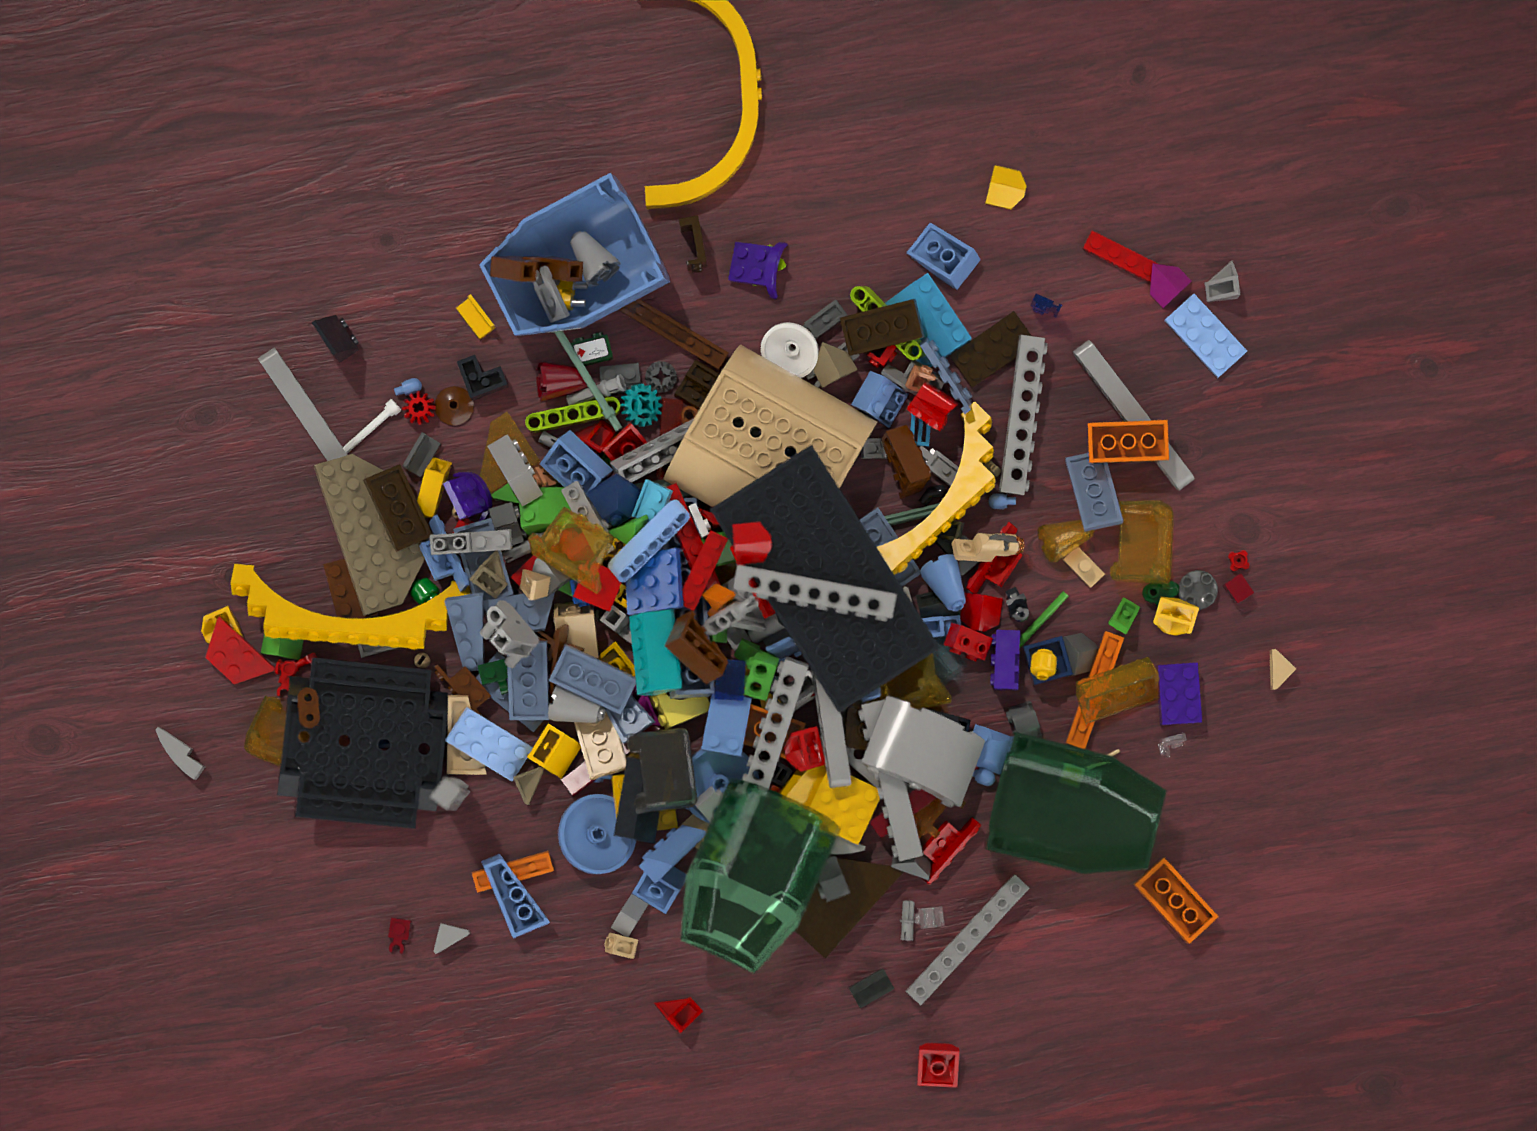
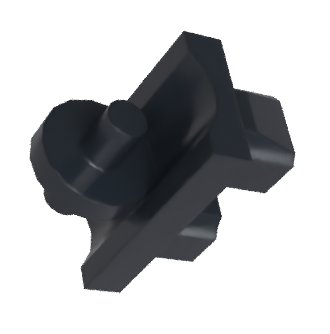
M1016 587L1006 590V606L1009 617H1013L1018 622L1027 620L1029 610L1025 594H1019Z

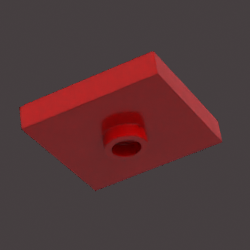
M587 560L573 597L610 612L622 582L615 577L609 568Z

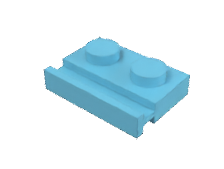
M649 479L645 480L632 517L638 518L647 514L649 522L669 503L673 490L654 483Z

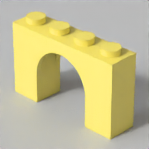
M666 693L650 697L651 705L656 708L659 714L658 721L661 726H664L665 730L707 713L710 706L707 697L677 700L670 699V696Z

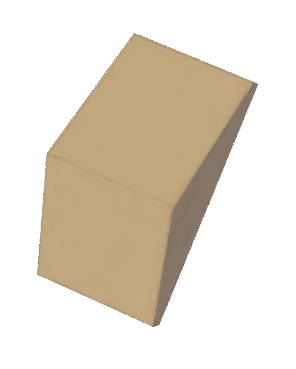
M523 569L520 589L529 600L546 597L551 577Z
M1276 649L1270 650V689L1275 690L1279 688L1296 668Z

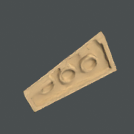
M448 695L447 736L465 708L471 709L468 695ZM447 742V774L487 775L484 764Z

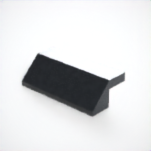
M627 757L614 836L655 844L668 765Z

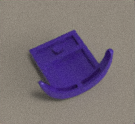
M735 242L728 280L737 283L766 286L769 296L776 300L778 298L776 291L778 265L784 248L788 246V243L779 242L774 247Z
M459 472L453 474V477L459 478L443 483L460 519L481 513L479 521L486 520L489 517V509L492 508V497L486 483L480 476L472 472Z

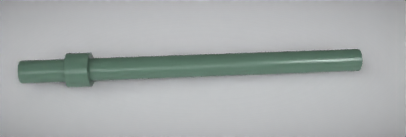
M554 332L602 408V414L605 419L610 421L616 432L621 430L623 427L615 416L616 412L606 402L564 332Z

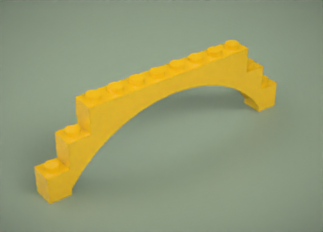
M976 402L971 404L969 412L960 414L965 427L964 449L956 477L945 497L935 510L911 531L893 541L877 546L894 575L898 572H903L907 568L908 562L912 559H917L927 545L931 546L941 532L945 533L956 518H962L970 505H976L981 499L980 496L985 492H990L995 486V476L982 464L983 462H989L994 453L993 446L981 435V433L985 434L989 431L992 419Z
M234 564L231 579L232 595L248 596V616L265 617V637L289 638L292 640L302 639L314 642H340L353 645L389 646L392 648L424 649L427 630L447 631L449 616L445 599L472 594L469 585L465 591L460 592L456 582L451 581V585L439 595L410 610L383 617L347 619L311 612L285 600L272 591L254 571V565Z

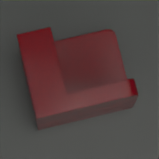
M1241 573L1222 585L1226 592H1230L1237 603H1240L1254 593Z

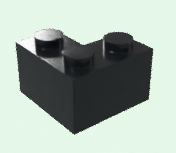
M476 355L457 361L472 401L509 387L501 366L482 373Z

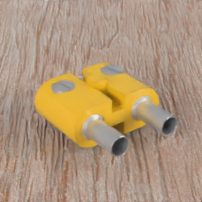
M553 279L567 310H573V307L586 306V300H574L573 298L576 289H588L586 282Z

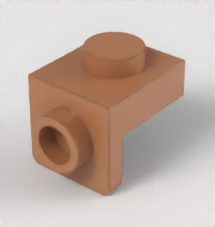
M914 365L905 386L918 392L925 382L935 381L937 377L929 366Z
M539 466L534 468L535 474L532 476L538 487H556L560 485L544 468L540 469Z

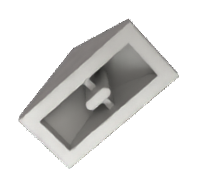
M631 894L611 928L623 936L629 937L647 908L648 903Z
M440 923L434 953L438 954L471 934L470 930Z

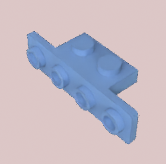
M438 515L433 516L429 522L433 534H446L443 521L439 519ZM430 540L422 542L419 547L434 580L453 575L460 592L465 591L469 585V577L462 569L459 556L455 553L431 555Z

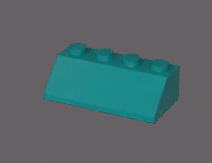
M674 610L643 612L629 616L637 695L656 696L681 689L679 659L664 646L675 624Z

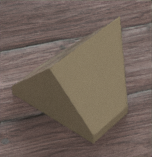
M822 342L813 371L821 387L824 388L857 371V368L848 352Z
M498 550L469 579L495 599L508 585Z
M542 767L513 777L522 799L527 805H530L545 770Z

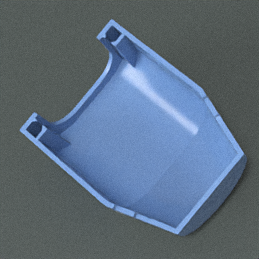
M612 173L524 218L518 224L519 226L511 234L509 233L506 239L479 264L515 336L584 328L670 282L665 265L639 213L621 182ZM578 231L587 232L621 263V265H618L620 267L619 270L609 280L604 282L602 279L597 282L598 286H588V289H576L575 295H573L574 300H586V306L573 307V310H568L570 314L568 317L553 323L549 321L534 289L533 282H519L490 276L491 256H554L577 260L570 241L572 240V235ZM582 274V281H576V282H586L585 279H584L583 274Z

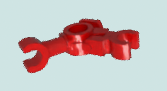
M311 653L297 661L287 660L283 662L281 659L277 661L275 673L279 675L281 670L278 683H282L277 689V696H281L283 689L288 691L289 676L295 677L300 670L299 668L310 664L312 658H317L315 653Z

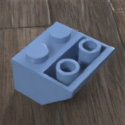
M870 371L851 405L890 428L909 394L888 378Z

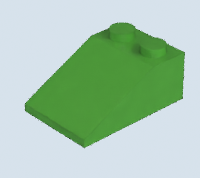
M539 487L543 493L542 496L524 506L519 501L521 528L528 536L543 533L549 527L561 530L580 526L561 491L565 487Z

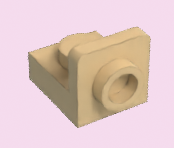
M609 933L605 940V952L634 959L638 939Z

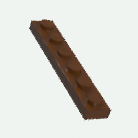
M640 299L618 309L620 312L717 370L721 368L729 352Z

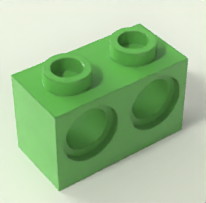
M756 652L754 658L750 657L747 667L750 673L749 676L745 675L742 687H745L744 695L767 701L779 658ZM757 665H764L767 669L762 670ZM753 682H758L761 687H755Z

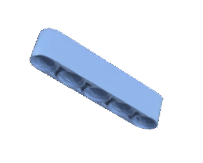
M678 500L670 501L610 560L608 564L610 571L620 582L628 581L687 523L690 518L689 512Z

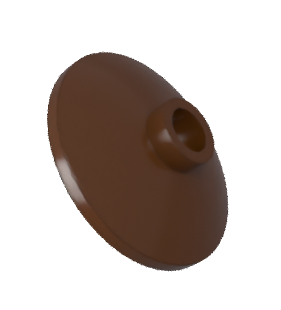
M451 386L445 388L438 394L435 400L436 415L445 424L452 426L461 425L468 421L473 414L474 402L471 400L468 391L461 387ZM451 402L457 403L455 409L450 407Z

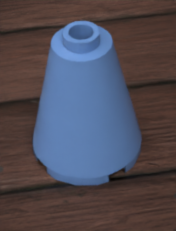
M946 554L939 556V560L934 563L932 560L928 561L920 570L924 581L948 610H961L966 600L958 560H955L954 555Z

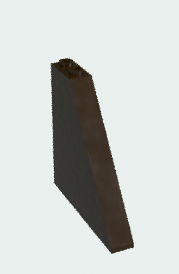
M763 849L752 858L753 861L748 866L744 863L737 871L739 874L737 879L745 886L770 896L783 890L804 903L799 916L800 922L793 930L825 959L904 872L890 865L836 858L850 893L827 902L825 898L821 899L818 887H821L818 879L814 880L810 869L814 868L813 863L829 857ZM783 896L780 899L782 901H785V903L790 905L799 913L800 908H798L797 904L795 905L793 901H789V898L786 900V898H784Z

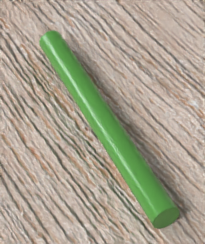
M1064 591L1020 636V648L1069 597Z

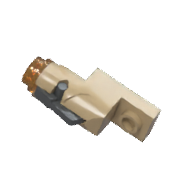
M978 533L973 540L954 539L951 543L955 560L992 562L995 556L1018 555L1023 553L1025 547L1023 538L1005 533Z

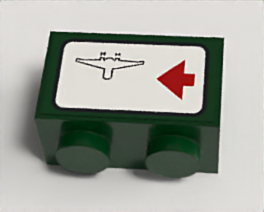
M603 332L591 335L592 338L585 340L584 337L572 340L573 343H570L584 366L614 359L608 335H603Z

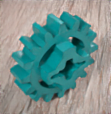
M638 384V386L632 385L631 389L625 391L627 396L621 397L625 402L620 404V406L625 408L621 413L627 414L626 421L632 420L633 426L644 427L645 425H652V421L658 420L656 415L662 413L658 410V407H662L663 404L658 403L661 396L656 397L657 390H651V385ZM642 392L645 395L642 396L641 394L638 395L637 393Z

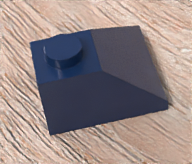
M617 473L588 491L587 495L601 518L612 526L617 527L631 518L641 489Z

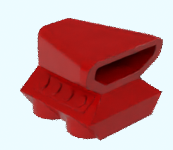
M925 382L909 404L907 410L925 421L932 428L941 431L948 423V413L959 405L960 402Z

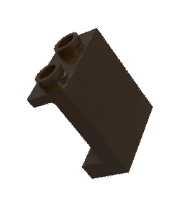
M696 215L679 218L681 233L693 231L697 259L686 261L687 270H692V273L704 271L703 268H707L699 217Z

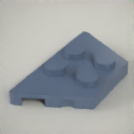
M555 592L547 598L542 597L536 600H529L525 594L484 600L483 608L487 612L498 601H506L534 632L545 631Z

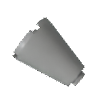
M578 231L572 235L570 244L577 261H583V276L588 286H598V281L603 279L605 282L615 275L620 268L618 265H621L615 256L587 232Z
M559 685L555 687L551 697L554 698L553 705L549 704L548 718L550 720L598 723L604 719L606 709H603V706Z

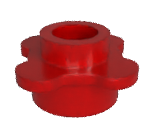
M1241 550L1238 553H1229L1228 558L1231 560L1230 569L1232 571L1249 568L1250 564L1247 562L1248 553L1245 550Z

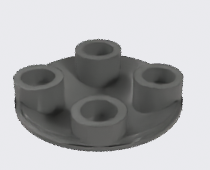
M1194 570L1187 573L1179 583L1180 599L1199 607V610L1209 607L1215 601L1218 594L1216 580L1211 574L1202 570Z

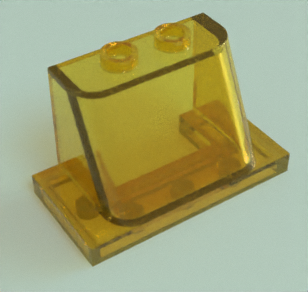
M563 507L541 537L532 533L528 538L532 555L598 594L602 587L599 572L597 571L613 544L614 538L601 525L597 523L592 524L584 515L580 513L577 515L568 508Z
M932 653L880 686V697L866 701L871 703L883 699L886 700V697L889 696L911 703L910 707L922 709L951 703V695L936 675Z

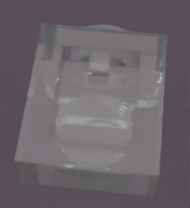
M1185 733L1160 739L1161 743L1158 744L1160 754L1164 755L1165 758H1170L1168 745H1171V748L1183 746L1182 742L1187 741Z

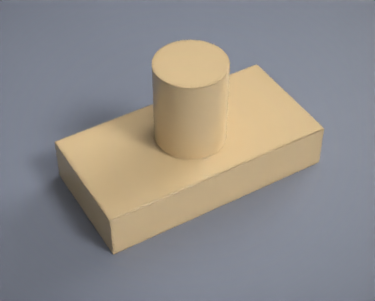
M1078 546L1063 559L1089 588L1105 575Z

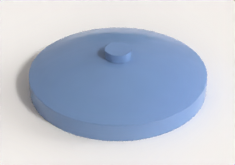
M702 749L691 756L683 768L680 779L681 796L689 811L700 820L710 823L693 801L711 786L715 791L720 789L726 797L724 801L728 805L732 803L737 809L738 804H735L738 792L742 793L744 786L741 785L744 773L748 774L750 767L747 766L749 757L744 752L739 757ZM754 771V776L759 779L758 772ZM750 788L747 790L750 797L758 796L756 789ZM722 806L716 807L714 809V812L717 813L721 811ZM738 811L736 815L741 819L747 813ZM734 820L728 821L727 824L734 822Z
M603 794L584 796L573 802L562 815L558 828V840L561 851L575 868L590 874L612 872L624 865L633 853L636 845L634 839L614 836L616 813L613 797Z

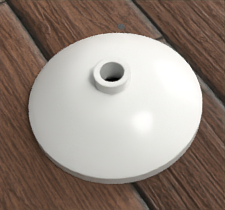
M789 322L777 324L769 329L763 337L761 356L800 378L808 375L817 363L819 348L816 339L810 331L799 324ZM790 344H794L796 349H793Z

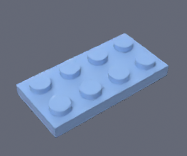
M1195 294L1190 296L1164 320L1217 378L1247 352Z
M468 707L465 708L445 739L449 744L510 781H513V777L517 775L533 749L526 742Z

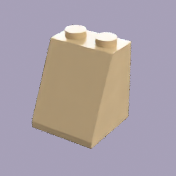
M573 602L554 604L555 631L564 624L569 625L567 643L583 647L584 653L599 658L594 605L578 607V603L574 604Z

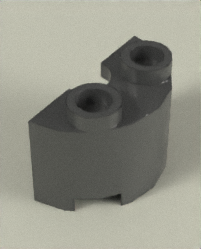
M1030 700L1008 707V712L1005 713L1009 724L1013 723L1015 730L1012 731L1015 743L1019 742L1022 745L1042 738L1038 718Z

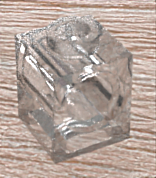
M942 906L920 908L918 913H915L916 925H920V929L945 926Z

